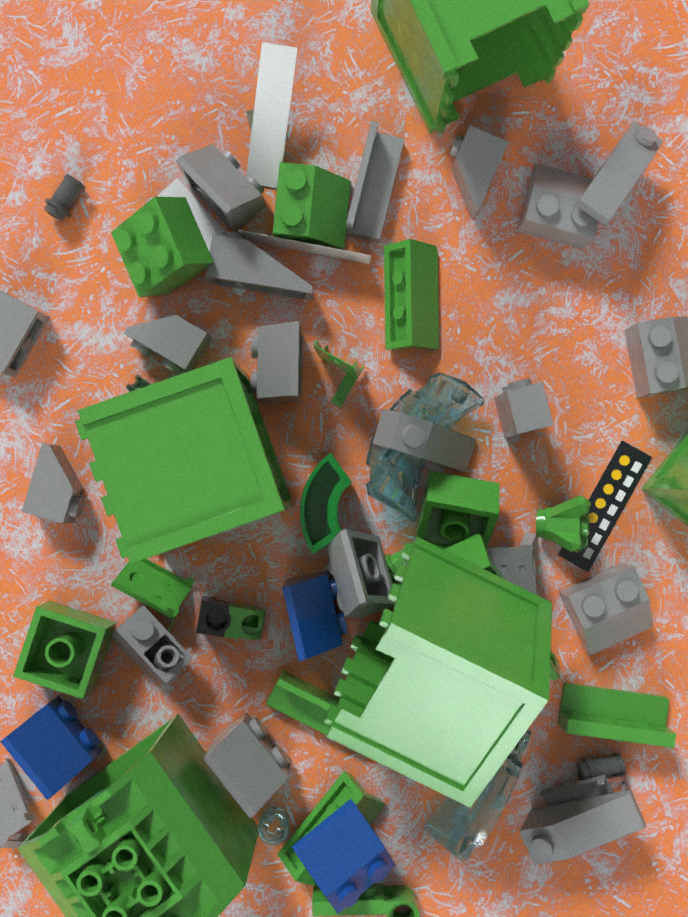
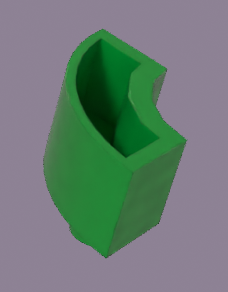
M332 453L323 458L312 471L301 498V527L307 545L313 554L329 544L343 530L338 520L337 505L342 492L352 483Z

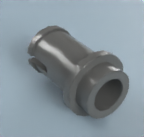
M66 174L52 197L45 199L46 206L44 210L62 222L65 217L69 218L71 216L69 213L70 209L86 187L71 175Z
M619 753L592 760L584 757L582 762L576 764L580 781L604 774L607 779L626 775L625 765Z

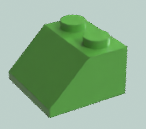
M280 162L273 236L344 250L351 181L315 165Z
M429 470L422 496L415 539L418 536L442 549H446L475 534H480L487 548L499 516V483Z

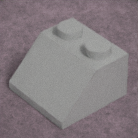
M212 144L184 154L176 160L188 185L234 233L241 230L265 207L262 196L264 189L251 175L247 178L243 176L238 170L240 167L239 163L227 150L221 153Z
M535 164L517 232L584 249L595 238L599 221L577 207L576 204L593 179Z
M668 317L639 322L624 330L637 398L688 389V317Z
M299 321L258 327V337H252V358H258L257 372H251V392L257 393V399L260 402L302 401L303 333Z
M349 529L340 531L326 548L329 555L328 568L331 575L335 578L338 589L337 602L340 609L344 612V616L363 618L383 611L385 608L394 607L395 602L387 599L393 583L379 536Z
M619 563L558 591L588 656L653 627L650 599L635 567L632 565Z
M246 712L213 739L203 759L247 816L251 818L288 779L290 759L279 745L274 747L266 737L268 731L264 724L257 717L252 719Z

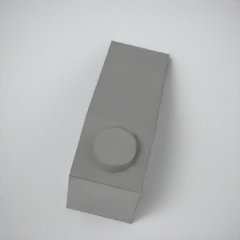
M634 121L610 152L576 206L606 226L655 156L663 140L658 138L656 133L649 127L641 126Z
M223 232V236L212 235L210 255L214 263L207 267L206 278L210 284L313 300L314 291L312 285L249 240H245L243 235L234 232Z
M383 409L372 444L467 472L476 439L408 414Z
M627 790L531 809L520 829V833L533 864L536 865L568 860L644 829L646 823L632 791Z

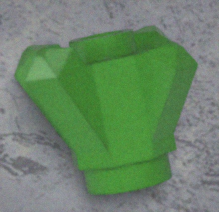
M577 496L557 506L538 509L536 516L537 537L551 540L571 552L575 550L580 552L587 548V536H589L590 517L587 513L590 511L591 502L583 496Z

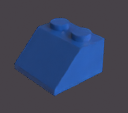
M328 571L288 579L282 588L298 661L309 659L343 645L342 635L348 634L344 612L337 614L334 600L337 599L338 589L335 578L329 579Z
M60 696L50 701L0 741L47 801L102 751L97 735L90 728H85L77 719V712L73 705L66 700H62Z
M351 799L292 846V849L337 914L344 908L354 905L363 892L374 883L382 881L388 875L389 870L395 866L385 846Z

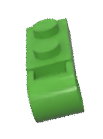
M374 883L360 895L354 905L344 908L339 914H337L320 888L313 886V916L387 914V917H420L417 896L408 886H384V884ZM400 905H407L411 908L406 913L394 911Z

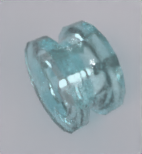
M271 807L265 810L260 816L257 828L260 839L268 845H279L284 842L289 834L290 818L286 811L278 807ZM274 819H278L280 821L279 827L283 828V830L276 829L274 833L269 832V825L265 824V822L272 823Z

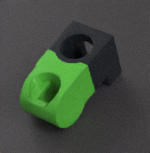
M202 596L196 633L234 639L258 640L262 638L266 610L257 606L216 600L213 597Z

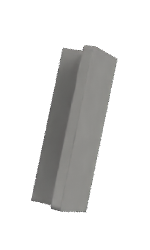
M371 121L346 222V235L380 243L405 139L379 133V122Z

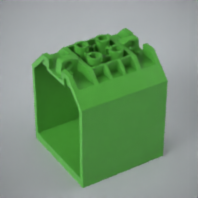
M179 713L66 794L17 848L65 917H218L246 886L260 827L253 817L249 818L205 762L203 758L206 755V751Z

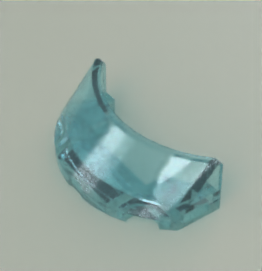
M439 372L430 376L427 384L416 392L409 389L394 403L390 410L408 414L449 429L463 416L482 406L485 399L466 381ZM373 437L366 464L371 467L370 481L366 484L367 493L370 497L415 522L418 517L416 509L417 488L426 460L372 444Z
M529 728L471 808L445 796L434 814L426 821L423 830L456 858L462 861L469 859L474 846H481L500 818L523 765L521 757L530 740L531 731Z

